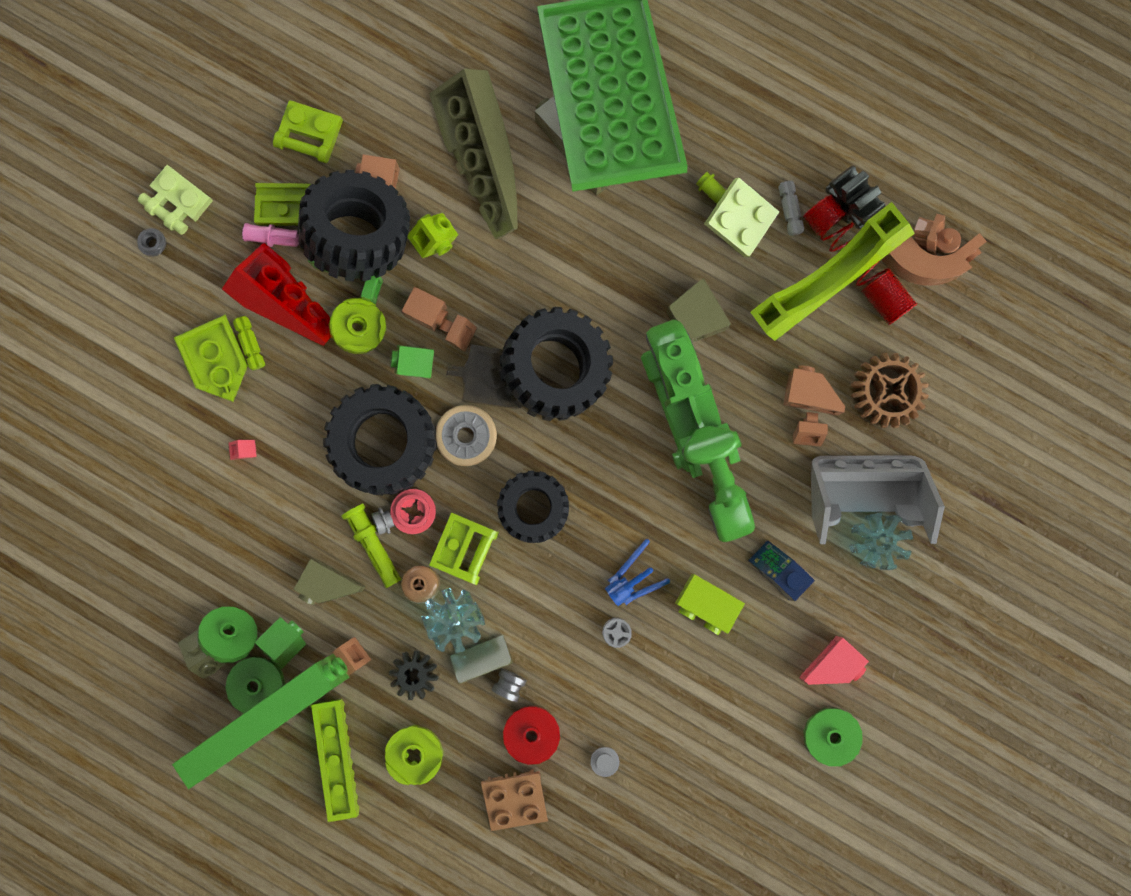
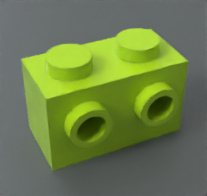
M691 574L675 602L676 605L681 607L678 611L679 613L691 620H694L697 616L706 621L703 627L717 635L721 631L727 634L730 632L745 605L744 602L695 574Z

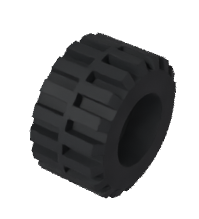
M533 470L526 473L521 472L506 482L507 484L499 493L497 513L502 526L511 536L527 543H541L553 538L562 530L569 514V500L564 487L556 478L547 475L545 472H534ZM532 490L540 491L549 499L550 513L543 522L528 524L518 516L517 502L525 492Z

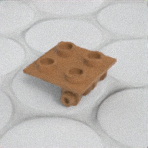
M531 769V771L520 773L518 776L517 772H513L514 776L509 777L507 773L505 778L503 776L491 778L490 776L488 780L481 782L491 831L548 821L540 771L534 772V769Z

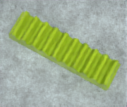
M342 699L311 705L328 822L356 818L359 815L360 809L357 804L358 795L355 791L356 782L354 781V770H352L353 760L350 756V739L347 735L348 725L345 721V704Z

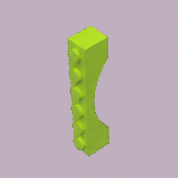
M892 202L871 217L854 238L826 264L798 283L771 295L750 313L764 332L774 341L914 235L915 233L910 223Z

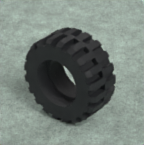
M345 170V173L335 171L329 173L327 178L322 176L315 180V184L309 185L305 190V195L301 198L299 207L298 242L300 248L304 250L305 257L310 262L315 261L314 266L322 272L324 270L328 271V275L338 278L340 276L344 277L345 281L353 282L354 279H361V281L371 280V276L379 278L386 274V270L390 271L397 266V262L401 260L406 246L410 227V213L406 208L407 203L401 195L398 196V191L391 184L389 186L386 185V181L379 176L374 178L365 171H362V174L354 173V170ZM340 217H357L372 224L377 231L367 235H351L338 230L330 222Z
M553 307L549 312L545 308L537 310L533 316L529 314L515 327L503 346L504 351L500 356L499 365L502 366L500 372L501 381H506L507 384L505 391L508 396L513 394L517 399L514 404L519 409L522 406L529 409L527 414L533 417L537 414L542 415V420L551 421L554 418L561 421L567 420L571 416L575 417L588 409L604 394L607 389L605 385L611 380L612 372L609 368L613 365V356L607 355V351L611 348L609 341L602 340L601 335L604 332L599 326L594 328L590 324L591 318L586 315L583 318L578 317V311L569 309L566 313L563 312L562 307ZM555 341L565 345L574 353L579 363L580 374L579 379L573 386L567 389H557L539 379L531 362L532 351L539 343Z
M372 384L367 389L363 387L355 389V394L350 397L346 394L340 399L342 404L338 408L333 407L330 412L333 415L330 422H326L324 430L327 431V438H323V447L327 448L328 454L325 456L328 463L333 466V472L350 487L373 495H393L403 489L408 490L413 487V483L418 479L421 480L426 475L425 471L428 466L432 465L434 460L432 458L433 453L437 448L435 426L427 410L411 394L391 385L382 387L379 384ZM378 414H387L397 418L403 424L407 433V446L403 455L395 463L385 467L368 465L359 457L355 448L356 434L360 426L367 419Z

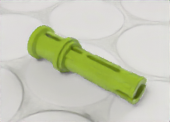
M363 503L347 511L341 517L343 520H347L354 533L353 539L360 542L364 547L385 588H388L402 580L379 541L376 534L377 527L370 522L364 511L365 505Z

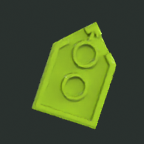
M223 315L174 337L195 388L234 402L248 364L227 316Z

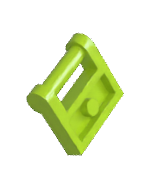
M289 100L279 130L274 135L273 147L278 149L288 148L316 157L319 162L327 164L343 119L341 116ZM290 132L321 141L323 144L321 147L289 138Z
M451 513L429 566L477 585L480 579L478 574L493 539H497L499 532ZM477 532L482 534V538L468 571L460 569L473 535Z

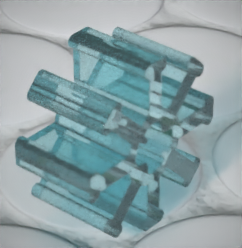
M882 513L867 515L865 518L869 522L870 529L866 528L865 524L862 523L855 524L851 530V533H857L866 538L864 543L850 544L851 553H862V550L868 549L869 552L864 561L860 562L862 566L876 568V562L879 559L881 564L880 570L896 569L897 565L894 564L891 553L897 556L898 560L909 559L912 552L897 546V541L912 540V531L901 530L898 534L893 533L898 523L902 522V518L897 515L886 516L884 525L881 520ZM885 538L886 543L882 544V546H877L876 540Z
M448 588L441 591L445 604L441 606L434 602L432 598L428 599L425 606L429 616H422L421 618L429 639H433L437 650L444 652L446 645L451 641L455 652L459 653L465 650L461 641L462 636L465 635L471 638L474 643L479 641L481 635L476 625H485V619L478 604L473 601L468 591L462 590V594L456 600L452 590Z

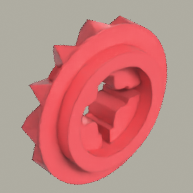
M408 489L395 497L391 505L390 515L394 525L400 531L407 534H420L432 525L436 518V506L432 498L424 491ZM417 499V509L425 513V516H415L414 520L409 524L411 520L409 519L410 514L402 510V507L412 508Z

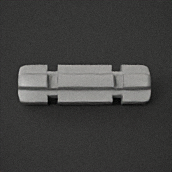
M785 181L780 183L778 188L780 196L783 197L781 202L785 221L788 222V234L790 236L799 235L804 231L803 221L800 220L801 212L797 195H794L796 191L793 181Z

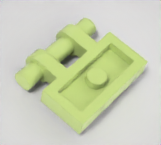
M168 165L164 167L150 184V187L157 192L155 197L151 198L146 193H142L138 197V202L144 206L146 212L152 216L156 215L164 221L163 224L168 229L176 230L181 235L188 230V226L182 222L185 217L189 216L196 222L213 201ZM167 201L177 207L174 212L170 213L163 207Z

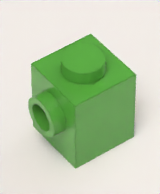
M397 345V351L392 350L390 367L395 368L394 373L398 375L431 378L434 350Z
M281 617L255 641L260 650L280 669L306 645L301 637L304 633L303 630L292 620L287 623Z

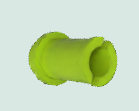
M706 172L696 183L699 187L698 191H704L718 204L726 189L714 179V174L710 175Z

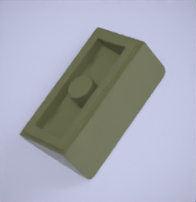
M503 635L450 655L458 684L513 663Z

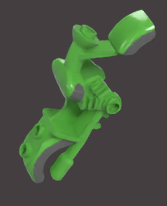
M672 320L652 327L646 333V341L650 351L644 352L641 360L649 381L654 383L677 446L676 453L672 454L677 470L683 468V470L690 473L692 478L703 475L700 464H708L713 475L712 481L715 501L709 504L708 511L717 538L722 542H728L746 536L755 529L752 511L746 497L747 493L741 487L735 485L734 476L725 460V457H727L730 464L741 461L737 448L741 447L740 438L736 431L733 432L729 429L727 423L721 424L711 385H705L695 348L684 325L678 320Z

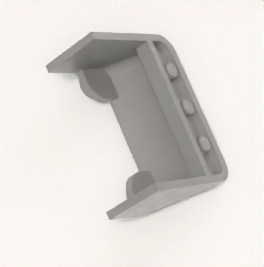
M911 455L818 456L812 461V519L820 544H826L828 527L840 522L841 512H895L897 518L907 526H924L930 543H937L945 506L928 467L921 458Z

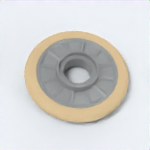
M460 405L448 410L440 418L436 426L435 441L437 442V448L446 460L455 465L472 466L484 461L491 454L496 444L497 431L492 418L484 410L473 405ZM463 428H470L474 432L473 440L469 443H462L458 439V433Z

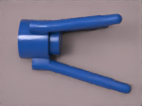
M645 539L618 572L608 579L610 584L605 587V590L617 606H620L622 603L627 605L634 599L670 583V579L667 578L634 592L633 586L653 572V568H648L629 582L625 577L620 580L650 543L649 539Z

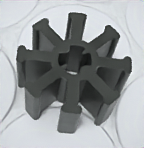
M850 166L826 187V193L832 195L837 203H839V206L846 212L842 219L847 224L853 221L855 228L861 229L871 217L885 207V202L878 198L881 194L877 185L875 187L868 185L869 175L864 171L858 174L856 167Z

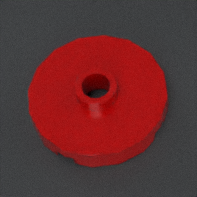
M536 705L524 706L507 719L503 730L504 745L508 753L516 761L527 765L540 764L550 759L556 752L560 741V727L555 717L547 709ZM534 731L537 734V738L533 741L528 740L526 733Z

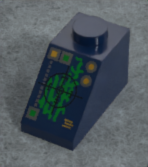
M768 540L748 560L790 601H796L815 581L798 563Z

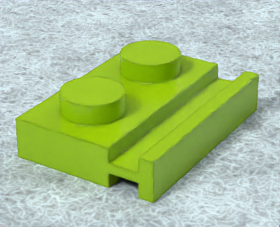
M255 183L254 223L259 226H269L270 224L275 226H298L300 201L305 195V190L311 184Z

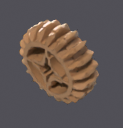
M882 353L880 359L873 356L870 358V363H862L861 368L863 371L855 372L854 376L859 381L852 382L851 387L858 389V392L851 394V398H859L860 402L855 404L854 408L859 409L863 407L865 411L862 412L861 417L866 418L871 415L870 424L874 425L880 420L881 428H887L890 423L891 427L895 429L899 427L900 423L904 426L908 425L910 418L916 419L919 417L917 410L925 409L926 406L920 400L928 399L929 395L922 392V390L927 388L929 384L926 382L921 383L920 379L925 376V373L920 372L917 374L915 370L919 364L914 363L909 366V357L906 356L900 361L898 353L892 354L891 357L887 353ZM889 369L900 375L892 379L885 374L881 375L878 370ZM871 380L873 381L872 385L876 389V396L873 400L869 390ZM906 382H907L908 387H909V400H908V401H907L908 397H907L906 394L904 393V385H905ZM895 383H897L893 387L894 391L891 392L893 394L883 398V396L887 394L885 390L889 389L886 387L892 386ZM887 402L894 407L898 406L902 411L892 413L884 411L879 407Z

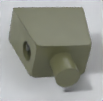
M704 278L674 301L666 311L670 321L678 320L684 325L692 343L724 332L731 325Z

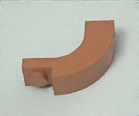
M979 233L956 252L950 255L936 256L924 251L910 237L881 260L893 273L908 282L927 286L940 285L953 281L970 270L972 266L969 262L982 253L978 248L987 241Z

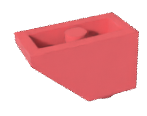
M835 636L801 674L799 679L808 685L850 683L852 680L857 681L865 673L866 668L864 666L869 661L843 637Z

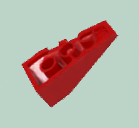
M263 243L234 269L222 290L244 308L324 346L331 338L329 315L318 302L310 299L305 292L307 287L302 281L297 282L289 272L291 267L287 261Z

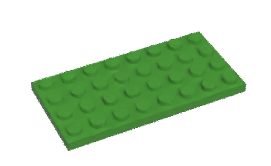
M572 0L537 6L572 192L687 173L688 165L648 1Z

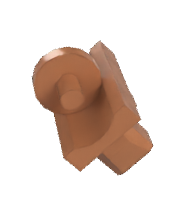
M936 214L934 221L919 217L914 229V241L922 249L927 250V253L937 255V248L943 253H952L959 248L961 244L960 233L953 228L945 229L944 215Z

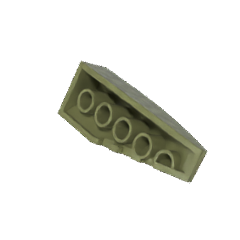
M463 69L430 92L429 95L444 144L448 152L453 153L457 159L456 167L460 174H465L470 184L468 189L472 197H477L481 204L479 210L494 238L500 239L518 229L515 175L510 146L488 71Z

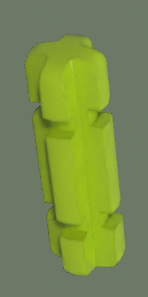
M241 316L234 319L233 324L235 330L239 332L238 338L244 355L248 357L246 360L249 368L252 370L263 368L265 362L263 356L259 354L261 351L254 331L250 330L252 326L249 318Z

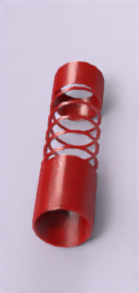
M828 195L804 214L803 218H805L808 225L817 233V236L821 235V241L830 239L842 232L830 246V252L843 248L851 241L849 240L841 246L832 249L842 236L852 228L854 222L823 238L827 231L846 215V212L839 206V203H837L832 195ZM873 265L857 280L856 286L863 285L876 278L861 292L872 303L873 308L881 314L882 319L888 323L887 325H891L915 307L917 303L908 294L907 289L901 285L902 283H900L898 278L894 276L895 274L891 272L890 268L884 269L859 283L875 266Z

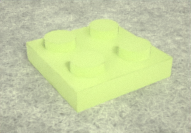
M735 178L704 225L742 256L750 257L779 211L740 178Z

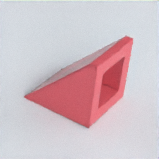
M255 440L229 442L230 460L257 457Z

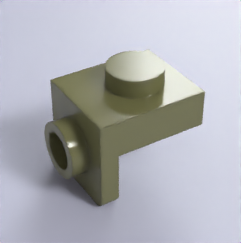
M198 630L178 642L188 670L203 679L215 674L218 669L226 665V663L215 661L214 658L202 652L198 644Z

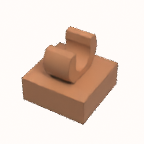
M457 315L454 323L444 319L440 330L446 332L447 337L445 340L463 352L466 351L477 329L467 318Z
M806 412V419H803V422L799 421L793 433V444L821 447L828 434V424L818 423V413Z
M355 637L332 652L336 658L339 657L344 661L348 669L346 672L348 676L371 661V658Z

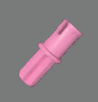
M249 223L244 224L242 236L246 242L267 243L269 247H272L274 244L297 247L299 244L297 230L275 228L273 224H270L269 227L251 225Z

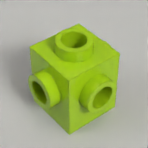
M443 213L433 216L427 214L417 221L414 228L409 232L408 239L420 256L425 258L437 253L439 256L447 253L453 247L451 243L456 239L458 233Z

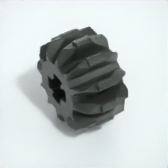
M419 650L414 651L412 659L408 652L402 653L404 662L399 659L393 661V664L399 670H390L389 675L398 679L391 682L390 685L391 687H396L400 684L401 688L397 692L398 696H402L407 690L408 700H413L416 691L418 697L423 699L426 696L424 688L430 692L435 688L429 681H437L439 678L436 674H430V671L437 668V664L426 665L430 659L428 654L422 660H419ZM409 668L410 671H413L414 669H417L419 671L417 675L420 679L419 682L417 681V679H415L413 682L409 680V677L411 675L408 672Z

